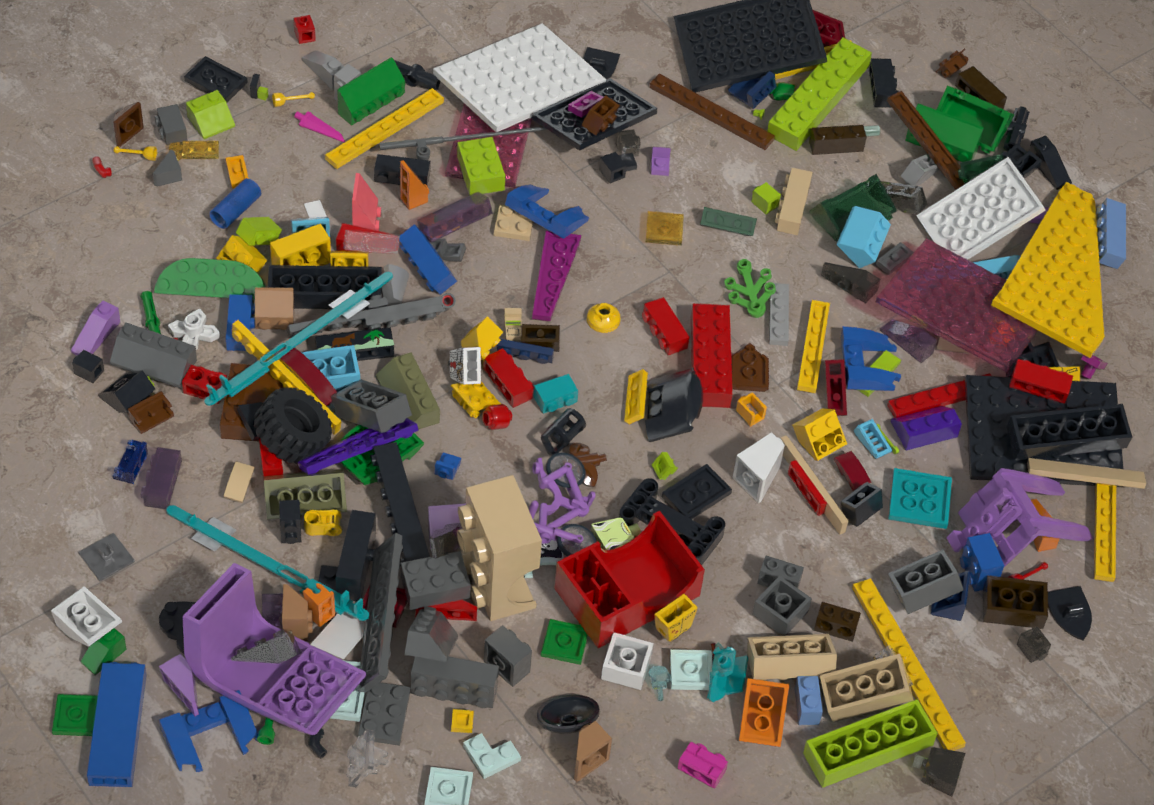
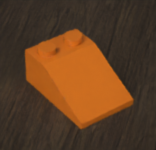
M748 678L739 741L781 747L789 684Z

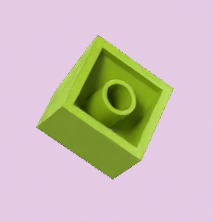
M218 90L186 102L187 118L204 140L235 127L228 105Z

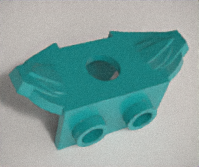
M719 642L715 644L716 647L713 651L714 659L707 698L713 703L722 699L725 695L744 691L749 658L747 655L735 657V649L729 646L724 648Z

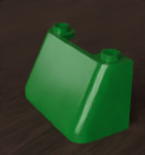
M948 85L936 109L984 127L979 146H981L980 150L988 154L991 151L995 152L1015 115Z

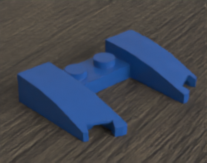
M529 184L520 186L507 194L505 202L507 207L563 239L589 220V217L584 215L580 206L570 208L555 215L553 212L535 203L549 193L548 188Z
M842 326L841 345L847 389L894 391L895 385L892 383L894 380L899 382L901 374L865 367L863 351L887 350L889 352H896L897 346L889 342L887 335L872 330Z
M240 690L235 691L236 693L241 695ZM225 696L219 697L220 702L198 709L199 715L196 717L192 712L182 716L178 712L160 719V729L179 771H182L183 764L196 765V772L203 771L190 737L227 722L242 754L245 755L249 751L246 745L253 738L257 741L258 736L248 708Z

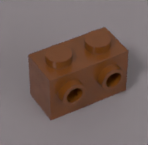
M605 95L589 110L582 126L595 135L600 131L604 132L609 123L612 124L617 118L615 113L620 105Z

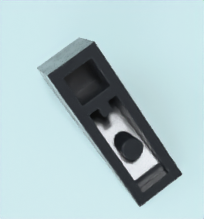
M1045 135L1032 140L1029 150L1042 160L1039 170L1055 189H1061L1066 182L1072 184L1061 157L1049 138Z

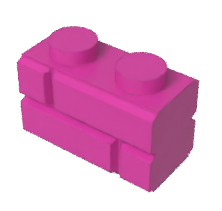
M690 742L679 759L677 769L715 789L727 770L728 761H726L723 755L708 751L703 744Z

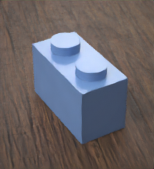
M797 676L794 691L798 725H819L823 712L818 676Z

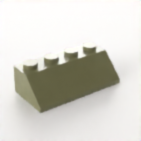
M412 352L394 357L376 374L380 386L406 394L412 413L408 419L417 423L418 429L440 423V408Z
M343 469L318 471L315 474L309 475L304 472L263 476L267 520L280 518L279 501L300 500V516H304L309 510H338L340 512H347Z

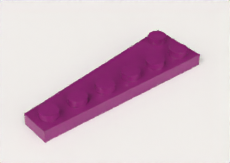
M546 231L532 319L551 321L579 248L581 235L570 234L563 239L551 231Z

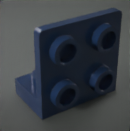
M769 71L761 78L735 83L728 89V92L754 109L776 88L775 74Z

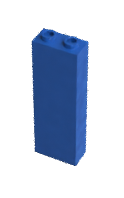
M102 663L87 771L89 786L133 787L147 677L145 664Z

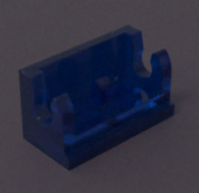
M128 440L127 444L129 445H127L118 467H115V473H113L112 477L115 480L134 484L148 455L146 442Z

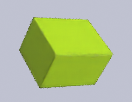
M259 87L257 91L258 99L267 100L269 96L268 88Z

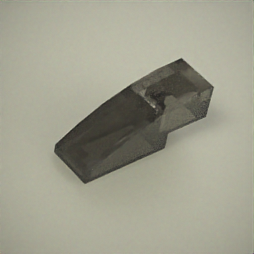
M461 523L446 524L443 529L434 531L430 537L433 559L451 553L460 547L457 530L463 529Z

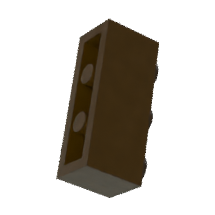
M974 66L958 73L955 86L959 90L1004 109L1007 96Z
M863 125L816 127L811 130L809 144L812 155L864 152L867 136Z

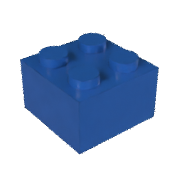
M990 533L967 538L962 556L960 557V565L965 571L970 572L969 585H972L974 592L982 591L987 575L1001 577L1004 563Z

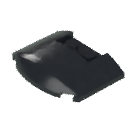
M693 368L651 379L647 387L649 392L648 418L645 420L649 442L693 430L694 427L691 424L695 418H699L703 404L702 384Z

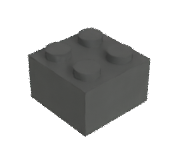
M779 575L757 598L752 614L782 636H786L809 612L812 598Z
M502 625L485 639L484 662L498 665L499 676L508 684L514 687L530 673L532 650L527 643L521 642L512 630Z

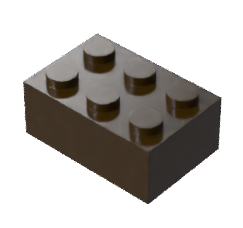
M987 575L983 586V622L1037 629L1044 628L1048 618V582Z

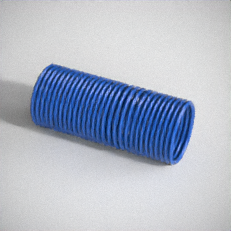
M244 179L209 212L213 223L219 228L226 229L261 196L260 187L253 180Z

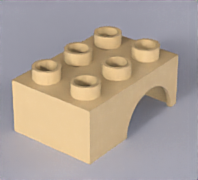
M514 475L467 487L466 505L458 507V516L463 529L457 530V538L467 574H471L475 583L471 585L470 589L473 605L477 606V609L485 607L490 621L535 609L537 606L536 601H534L523 575L540 568L542 540Z

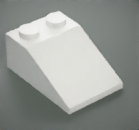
M86 587L81 588L51 610L56 626L68 637L88 647L122 623V620Z

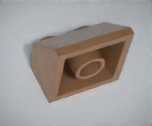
M255 287L256 329L286 330L288 325L294 324L293 288Z
M283 584V631L303 641H308L309 633H313L312 610H308V601L288 584Z
M596 721L590 725L586 724L579 731L574 774L576 782L608 761L610 757L612 738Z

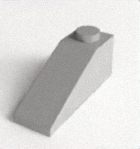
M316 50L302 57V61L333 90L334 74L345 66L335 57Z
M926 154L912 160L901 174V177L906 184L916 187L940 169L930 156Z

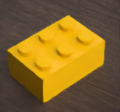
M321 224L270 242L271 265L324 266L331 263L330 237Z

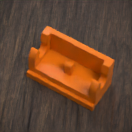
M316 583L320 593L315 594L311 589L306 588L303 591V596L308 601V610H312V621L321 627L335 616V601L332 591L329 592L322 584Z

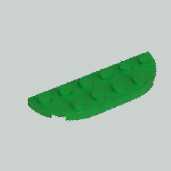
M185 258L170 264L163 270L156 282L154 293L229 298L230 295H252L253 300H255V287L266 288L259 274L245 263L234 260Z

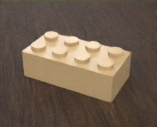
M829 634L748 637L747 656L749 657L748 664L753 679L765 681L767 679L786 680L788 678H797V676L820 677L819 675L836 671L837 654Z
M901 654L819 675L828 713L833 722L914 701Z

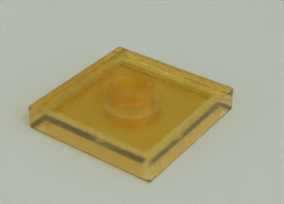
M648 211L645 242L682 246L684 214Z

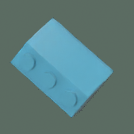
M854 206L836 245L858 268H862L876 262L891 224L880 212Z

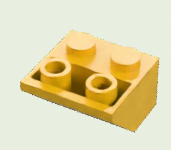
M235 235L229 238L216 259L234 260L245 263L257 273L260 272L267 262V259L254 246H249L241 237Z
M331 251V266L369 267V251Z
M487 316L461 340L462 348L481 347V360H483L490 353L489 350L501 341L499 337L503 331Z
M822 408L792 425L799 443L816 461L847 445L834 409Z

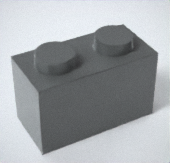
M178 104L157 108L155 122L157 127L160 126V137L165 139L166 145L188 141L186 126Z

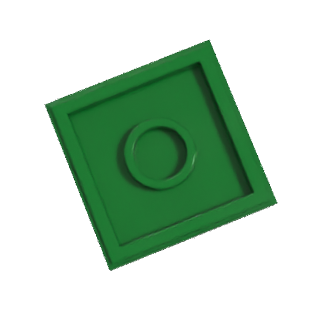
M550 619L541 657L581 665L588 634L581 625Z
M58 694L52 734L92 736L98 696Z

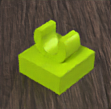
M661 452L652 463V467L660 480H666L670 474H674L678 469L668 452Z

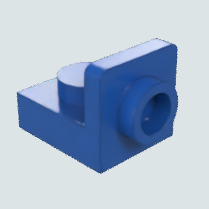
M443 452L440 460L435 462V475L453 480L461 464V458Z

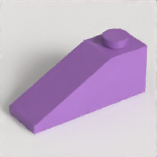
M102 301L88 318L71 349V353L79 355L84 349L93 354L119 325V308Z
M179 654L160 665V672L163 681L196 717L199 715L194 673L187 660Z

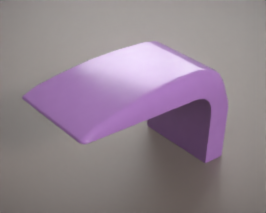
M233 563L183 615L185 658L194 675L204 685L262 716L309 735L317 734L366 677L365 671L268 623L256 607L252 572L236 563ZM240 690L241 695L236 693L235 691Z

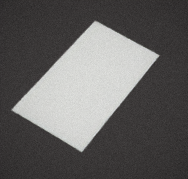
M346 612L342 615L337 613L310 645L344 659L364 636L366 620L361 621Z

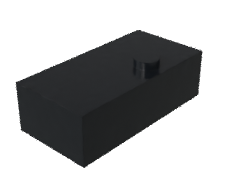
M358 510L351 511L336 574V592L343 594L347 590L349 592V599L355 602L362 598L369 564L370 561H373L375 550L373 547L376 538V513Z

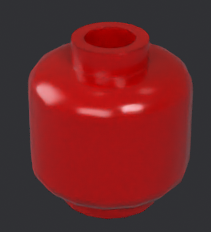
M504 404L490 405L483 412L482 420L484 425L490 430L505 429L509 426L510 421H512V412Z

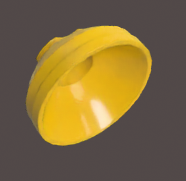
M598 303L589 309L587 323L590 328L597 332H612L620 324V313L611 304ZM607 309L610 313L603 315L599 310Z

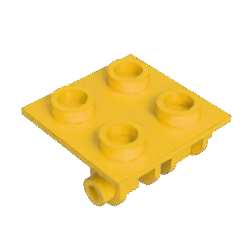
M483 382L481 384H451L453 398L458 401L470 417L477 418L480 416L479 411L481 409H486L490 405L501 404L485 387Z

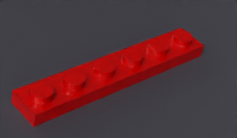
M988 373L981 376H991V374ZM965 380L889 400L887 406L893 417L897 418L966 400Z

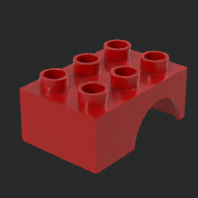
M658 511L652 515L647 527L629 543L613 550H603L598 541L558 561L556 564L554 589L599 649L611 642L613 633L626 635L655 620V613L683 594L690 600L699 597L705 569L663 514Z

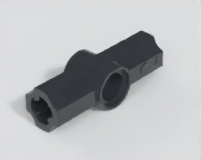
M394 60L407 85L411 87L420 85L428 89L433 88L435 91L438 90L441 81L434 74L426 72L421 65L413 64L410 66Z
M1020 106L1014 110L1013 114L1015 115L1007 129V137L1003 147L1007 152L1016 144L1020 145L1021 139L1023 140L1030 113L1026 107Z

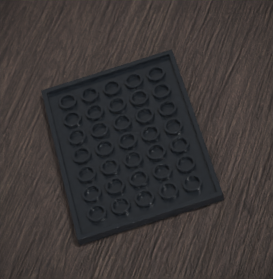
M740 0L673 16L691 89L695 93L761 78L769 71L773 74H778L827 62V56L810 0Z
M966 375L965 395L970 479L991 481L1001 468L1028 473V459L1015 460L1006 427L1011 415L1118 404L1116 383L1072 381L1065 403H1060L1009 387L1012 377ZM1122 449L1033 458L1124 469ZM1047 477L1049 479L1059 482L1060 484L1095 486L1096 484L1092 482Z

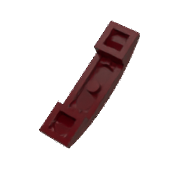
M286 347L280 349V350L277 351L274 355H277V354L280 353L282 350H284ZM293 348L279 359L323 404L328 406L332 403L331 396L337 393V391L322 372L298 349Z

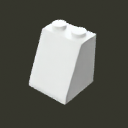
M772 432L736 456L733 479L757 503L762 501L780 468L785 446L782 440Z

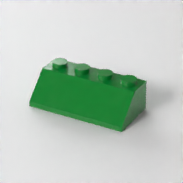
M392 57L337 89L338 115L351 126L405 93V80Z
M918 103L916 110L954 159L970 165L977 153L984 127ZM908 129L905 141L921 146Z

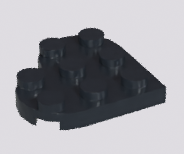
M167 602L159 615V626L169 639L176 640L177 648L184 654L183 615L196 602Z

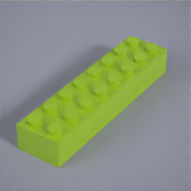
M842 38L827 55V62L819 64L768 123L767 132L775 135L776 141L797 151L811 135L812 128L819 126L869 68L872 52Z

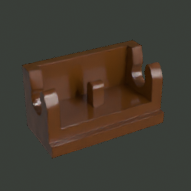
M162 391L128 408L129 420L140 434L174 417V413L170 409L172 407L171 403Z

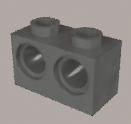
M766 555L757 584L769 587L780 575L789 583L799 588L804 567Z

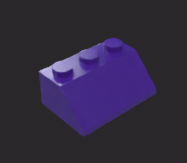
M945 406L893 418L890 421L906 451L957 438L962 425L955 410Z

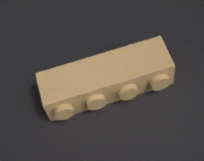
M792 168L791 173L786 175L785 184L787 187H783L781 196L784 200L780 199L778 207L781 213L777 212L775 223H778L777 231L798 235L813 172Z

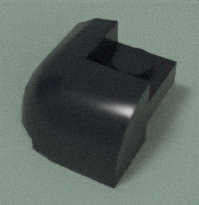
M1019 144L1013 146L1007 153L1003 151L992 161V165L995 166L1009 157L1023 178L1031 175L1042 165V160L1030 150L1027 152Z

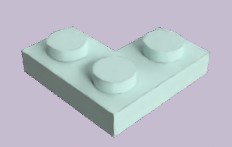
M482 733L463 742V747L483 779L521 761V756L511 740L494 749L490 747Z

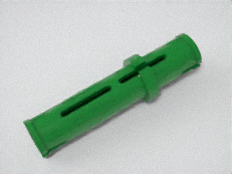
M144 291L140 297L146 317L145 326L148 330L161 334L159 327L160 319L156 314L153 294L151 291Z

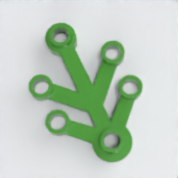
M741 259L737 263V270L740 275H743L746 287L737 284L732 277L726 278L724 281L726 289L734 290L729 293V301L732 304H738L747 308L748 313L752 317L759 318L766 311V301L776 292L774 283H766L772 278L771 270L768 268L762 269L760 271L761 277L754 285L750 274L752 272L751 262L747 259ZM764 286L765 292H764V293L762 294V296L758 299V298H757V294L759 293V291L761 290V288ZM739 293L748 296L750 301L740 298Z

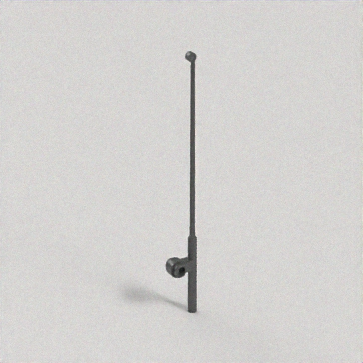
M537 127L499 131L497 133L490 132L452 137L440 136L379 143L380 150L416 146V158L429 160L430 149L427 145L547 129Z

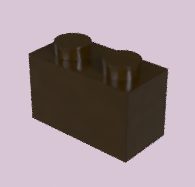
M522 324L521 343L552 348L554 352H559L560 325Z

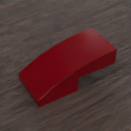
M852 451L834 458L841 475L846 476L852 491H855L866 482L872 483L864 467Z

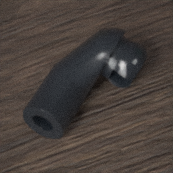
M322 728L317 734L309 735L308 739L309 748L320 759L327 754V750L320 744L321 738H323L322 735H324Z

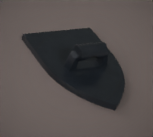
M587 47L583 59L607 80L614 74L620 54Z
M1081 586L1048 592V608L1056 623L1071 636L1084 641L1091 628L1092 613Z

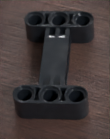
M652 478L644 479L621 507L619 518H623L627 526L638 524L639 521L648 525L652 515L660 511L693 555L697 556L696 558L700 564L703 565L723 539L726 526L724 519L714 516L702 526L658 501L657 481Z

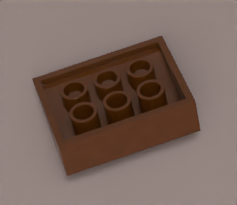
M231 363L228 381L251 365ZM270 372L265 373L233 397L225 396L220 421L221 439L252 441L237 408L239 405L264 402L273 391L284 388L283 384L278 379H274Z

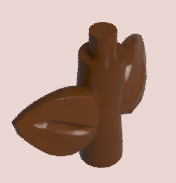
M583 443L572 444L569 448V454L577 457L584 465L586 471L583 483L590 487H595L598 479L596 466H600V462L607 461L606 454L598 455L597 452L590 454V449L587 445ZM571 459L559 461V467L564 466L565 463H570L572 471L576 473V477L579 480L581 479V470Z

